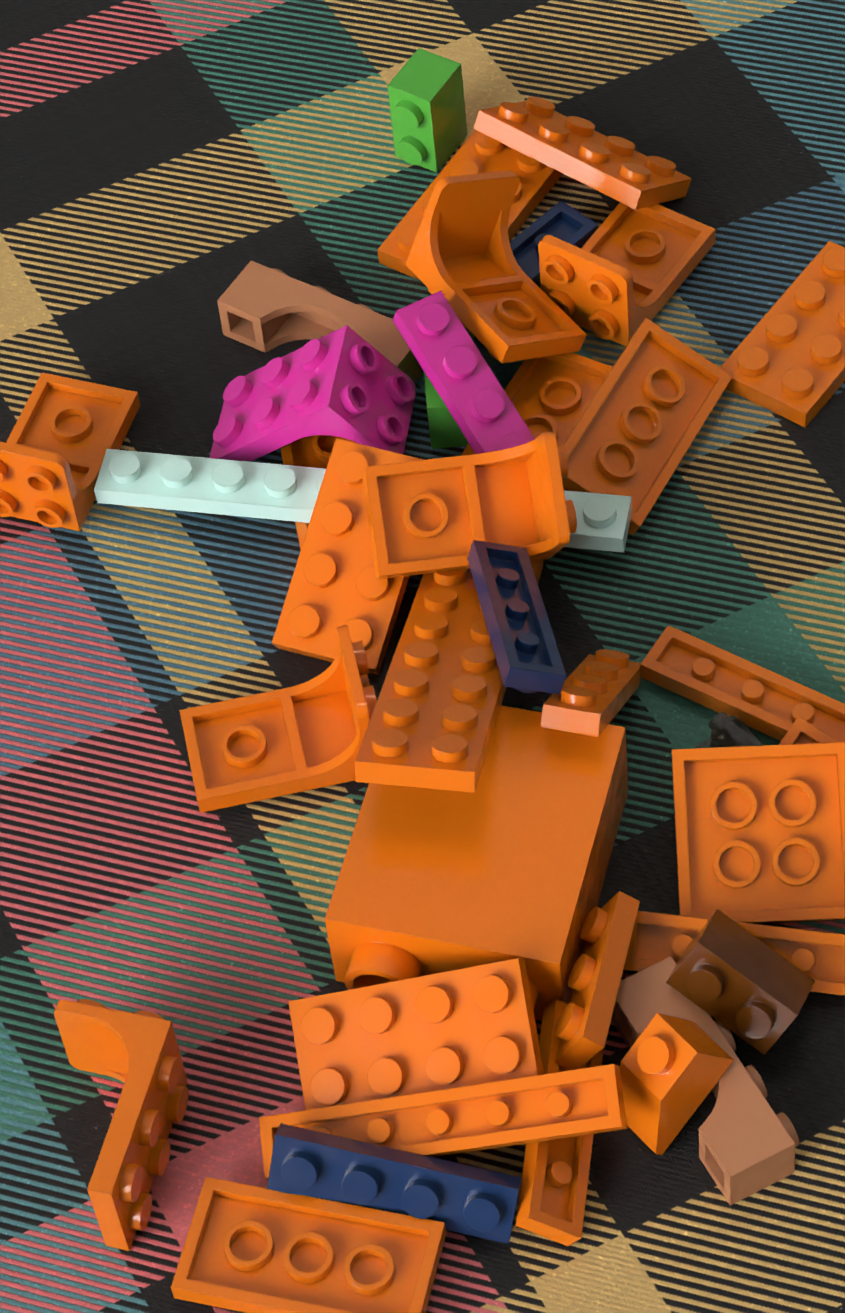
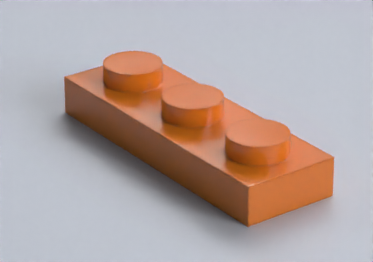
M621 891L612 897L602 908L594 907L587 915L580 931V938L585 941L582 955L575 962L568 978V987L573 989L570 1003L561 1013L555 1028V1035L560 1038L555 1063L569 1070L580 1069L605 1047L640 904L639 900Z

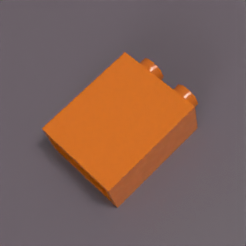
M501 705L475 793L369 783L325 916V925L336 981L344 982L346 988L351 990L523 958L526 964L535 1020L542 1021L544 1007L556 999L569 1004L573 989L568 987V978L575 962L582 955L585 941L580 938V931L589 912L598 905L628 795L626 727L608 724L598 737L540 727L542 712Z

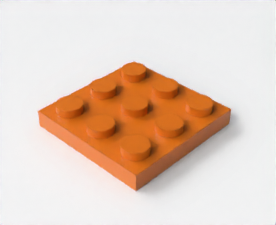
M845 742L672 749L679 915L710 919L718 909L735 922L753 924L845 921Z

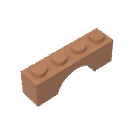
M250 261L217 300L223 335L264 353L287 342L320 339L348 325L397 368L407 374L414 383L424 372L393 323V319L374 312L366 305L355 304L333 295L320 286H312L292 278L279 269L268 268Z
M670 956L620 981L611 1021L630 1049L656 1013L691 1020L701 1027L734 1059L713 1087L712 1092L715 1095L716 1104L711 1114L699 1127V1158L731 1206L793 1174L795 1171V1147L799 1145V1138L786 1114L783 1112L775 1114L765 1099L767 1098V1090L758 1071L752 1065L744 1067L735 1054L736 1044L730 1030L719 1021L713 1020L708 1013L666 983L676 966V963Z

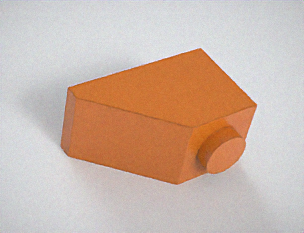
M656 1013L621 1060L620 1073L627 1126L655 1154L663 1155L734 1059L694 1021Z

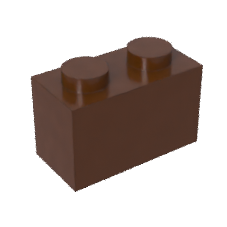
M718 909L687 946L666 981L668 985L764 1055L798 1016L815 982L814 979Z

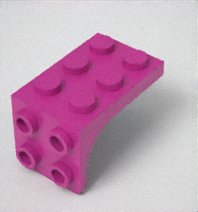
M346 325L320 339L310 340L303 347L281 358L272 359L265 366L245 376L234 378L227 385L223 393L224 402L218 425L213 432L214 442L209 458L251 462L298 439L313 435L342 437L362 445L403 454L416 397L415 383L407 374L397 368L370 343Z

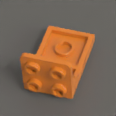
M512 171L444 177L436 183L431 193L429 203L405 265L427 286L431 294L442 291L463 326L469 329L488 349L490 355L501 363L579 352L587 334L524 273L513 255L508 235V218L512 201L520 184L519 177Z
M620 202L582 248L551 235L543 237L538 244L541 290L577 325L592 331L602 339L612 340L626 347L645 318L650 321L654 319L715 244V228L659 204L635 210Z
M42 372L7 442H0V517L11 516L38 522L49 528L61 527L80 531L96 499L94 487L106 449H120L141 406L138 392Z
M554 432L541 433L531 442L493 452L365 466L361 473L376 579L469 569L467 557L473 540L524 547L527 549L530 561L550 559L570 542V534L575 533L577 528L576 511L573 501L565 500L562 479L568 477L569 470L565 446L557 445Z
M348 625L336 627L339 643L337 656L333 663L317 677L288 688L179 710L200 813L355 781V760L377 699L373 685L370 686L367 675L369 674L363 641H351Z
M80 999L76 1002L60 1000L56 1005L54 1017L70 1065L82 1071L110 1076L124 1083L87 1191L105 1245L130 1251L136 1230L143 1231L150 1218L152 1196L149 1192L155 1175L162 1176L167 1168L170 1157V1141L167 1139L173 1122L180 1123L183 1120L188 1104L187 1077L172 1021L165 1020L160 1015L150 1011L139 1010L129 1013L113 1010L90 999Z

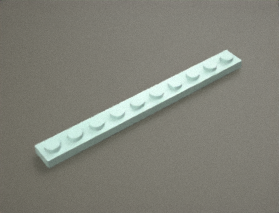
M106 449L94 492L97 503L309 523L326 469ZM564 490L565 500L573 501L577 519L576 532L570 534V542L564 547L624 553L632 515V497Z

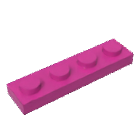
M442 291L396 310L392 320L476 454L508 449L535 440Z

